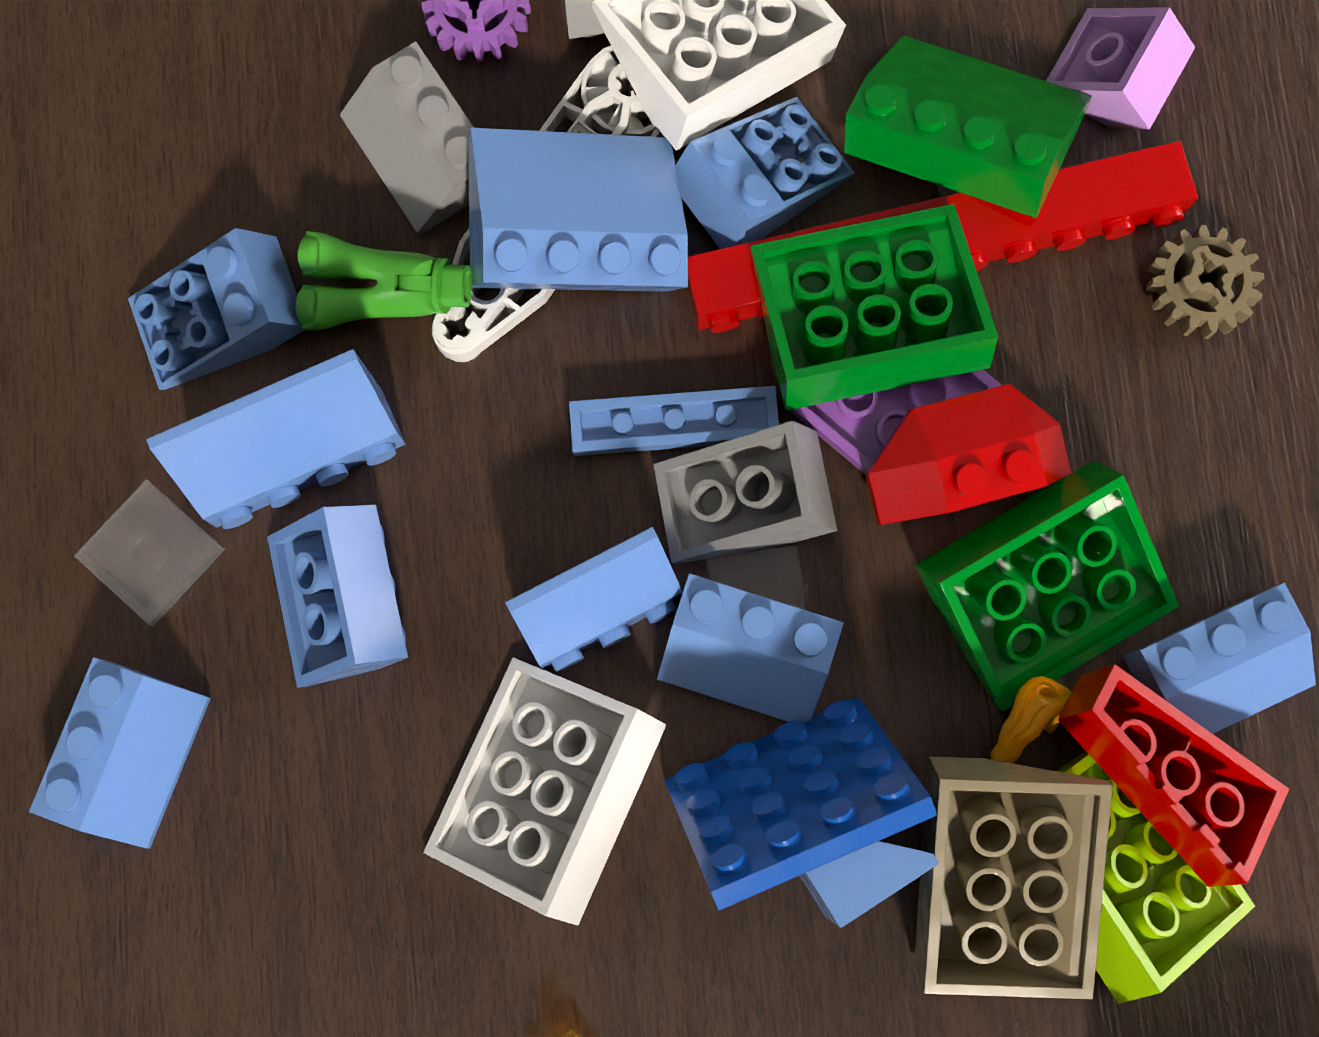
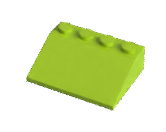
M1085 751L1057 769L1056 772L1110 781L1113 785L1096 971L1117 1003L1120 1004L1162 993L1246 916L1255 905L1241 884L1207 887Z

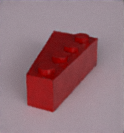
M1116 664L1080 675L1058 718L1061 724L1207 887L1248 884L1289 788Z

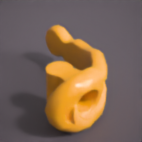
M1039 676L1029 679L1016 695L1011 713L1001 727L997 745L991 750V760L1014 763L1019 759L1024 748L1039 737L1043 730L1052 733L1060 723L1058 718L1072 692L1065 686L1047 677Z

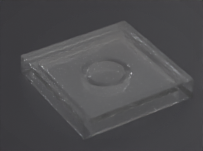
M146 479L74 557L147 624L154 626L221 555L225 548L152 482Z

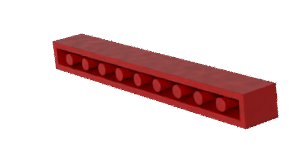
M1177 141L1059 169L1037 218L963 193L952 194L689 256L687 290L697 329L710 328V331L713 333L725 332L738 327L741 320L760 316V320L765 321L750 252V246L954 204L976 271L985 268L989 261L1006 258L1009 263L1020 262L1036 255L1037 250L1055 246L1057 251H1066L1084 244L1086 238L1104 234L1105 239L1111 240L1132 233L1135 227L1153 223L1154 228L1173 225L1184 219V214L1198 199V194L1182 143Z

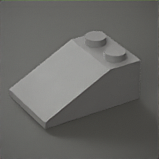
M795 421L786 422L653 464L672 564L787 545L837 531L817 431Z

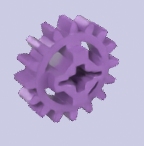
M427 0L422 2L424 16L428 19L425 23L430 37L437 36L439 48L443 52L454 46L456 58L460 61L465 58L467 52H474L476 62L482 63L484 52L490 50L497 59L502 58L500 46L506 43L508 46L516 48L518 40L515 31L527 32L529 28L525 15L531 13L530 0H480L476 19H474L473 14L475 11L474 7H477V0Z

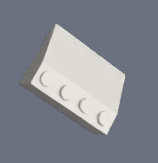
M594 0L592 3V9L645 113L676 151L689 144L690 141L703 136L830 62L846 26L825 0Z
M513 657L423 853L544 916L579 925L666 724L637 708Z

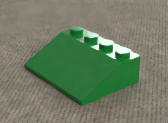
M902 36L867 74L846 113L844 153L1037 218L1086 113L1092 96Z
M954 204L750 246L773 364L786 411L991 367L998 334Z
M1095 461L1087 463L915 564L937 611L1000 712H1004L1014 705L1019 689L1029 679L1043 676L1056 681L1179 607L1124 475Z

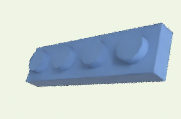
M775 386L569 401L572 451L574 456L713 446L779 425Z

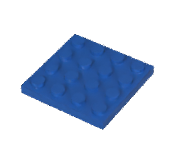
M859 697L851 700L836 701L828 705L823 712L812 716L811 721L787 722L778 727L772 734L751 743L743 742L729 748L725 754L702 764L687 765L680 769L676 775L664 780L718 911L937 816L931 796Z

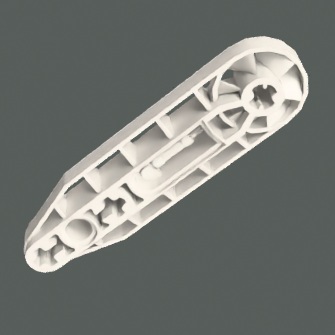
M612 46L603 48L588 62L539 130L554 132L566 116L574 122L568 130L570 133L598 134L594 132L596 129L600 134L664 137L651 119L652 125L647 127L642 125L641 122L648 115L645 113L637 95H635L634 89ZM624 91H627L628 94L631 95V96H626V95H623L622 93H623ZM580 94L583 109L573 105ZM469 229L459 241L452 265L464 264L467 251L470 249ZM472 288L471 302L468 307H451L447 314L436 313L432 324L434 341L439 351L446 358L456 362H467L475 359L483 350L543 306L555 289H542L520 307L516 303L526 289L501 288L499 295L494 299L482 301L476 298L480 288ZM466 308H470V310L472 311L470 316L468 315ZM467 328L469 334L465 338L456 335L452 339L449 334L453 329L461 332Z

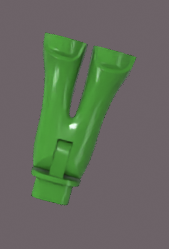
M306 231V235L299 245L298 262L303 271V276L315 280H377V285L369 288L302 285V289L296 298V313L302 325V330H324L347 322L370 318L420 317L435 313L447 314L451 307H468L470 305L472 270L469 265H452L451 260L448 258H437L422 253L363 247L328 234Z

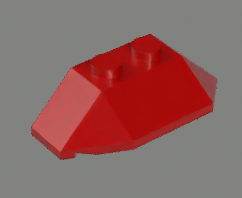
M1004 384L909 409L886 442L877 460L872 463L865 473L877 525H885L950 513L1042 488L1069 475L1071 470L1060 423L1011 384Z

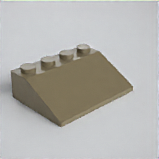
M929 756L926 790L931 796L937 816L924 821L922 851L933 853L939 864L920 876L914 965L924 994L1093 999L1113 787L1110 781L985 758Z

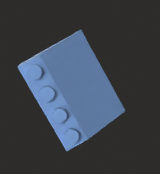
M472 127L468 129L469 232L472 288L669 292L688 287V234L673 148L665 137Z
M353 349L146 439L152 453L201 518L216 528L222 526L223 529H231L247 523L253 518L252 512L265 506L271 505L272 508H278L288 505L301 497L299 491L317 483L321 487L338 483L349 475L347 470L367 462V465L372 466L383 463L396 455L395 449L406 445L382 389Z

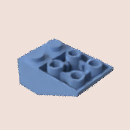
M797 97L690 141L675 165L681 198L719 249L763 239L852 178L855 174Z
M235 228L128 298L159 390H166L273 350L304 331L296 313L297 292L277 237Z

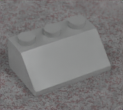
M415 41L370 70L340 113V117L418 236L469 206L468 129L474 127Z

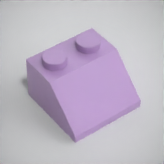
M1170 7L1087 8L1046 81L1091 95V101L1085 115L1107 127L1150 130L1195 46Z

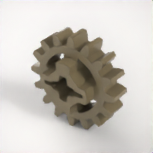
M1200 225L1193 233V237L1185 229L1181 230L1173 239L1174 243L1168 240L1157 252L1160 258H1155L1148 267V271L1157 275V277L1152 278L1146 285V291L1159 292L1160 296L1151 305L1152 309L1161 310L1166 308L1169 314L1164 324L1170 326L1177 320L1183 323L1182 335L1188 336L1196 327H1200L1204 339H1209L1213 336L1218 328L1226 335L1237 327V321L1240 323L1246 321L1254 313L1250 306H1254L1262 299L1263 294L1252 288L1265 279L1264 273L1251 271L1250 266L1259 259L1257 253L1244 256L1241 249L1244 247L1246 240L1240 238L1231 244L1226 241L1228 236L1226 228L1222 227L1214 237L1209 236L1206 225ZM1178 261L1180 265L1176 270L1180 278L1178 283L1174 284V269ZM1234 280L1236 283L1235 295L1231 289V285Z

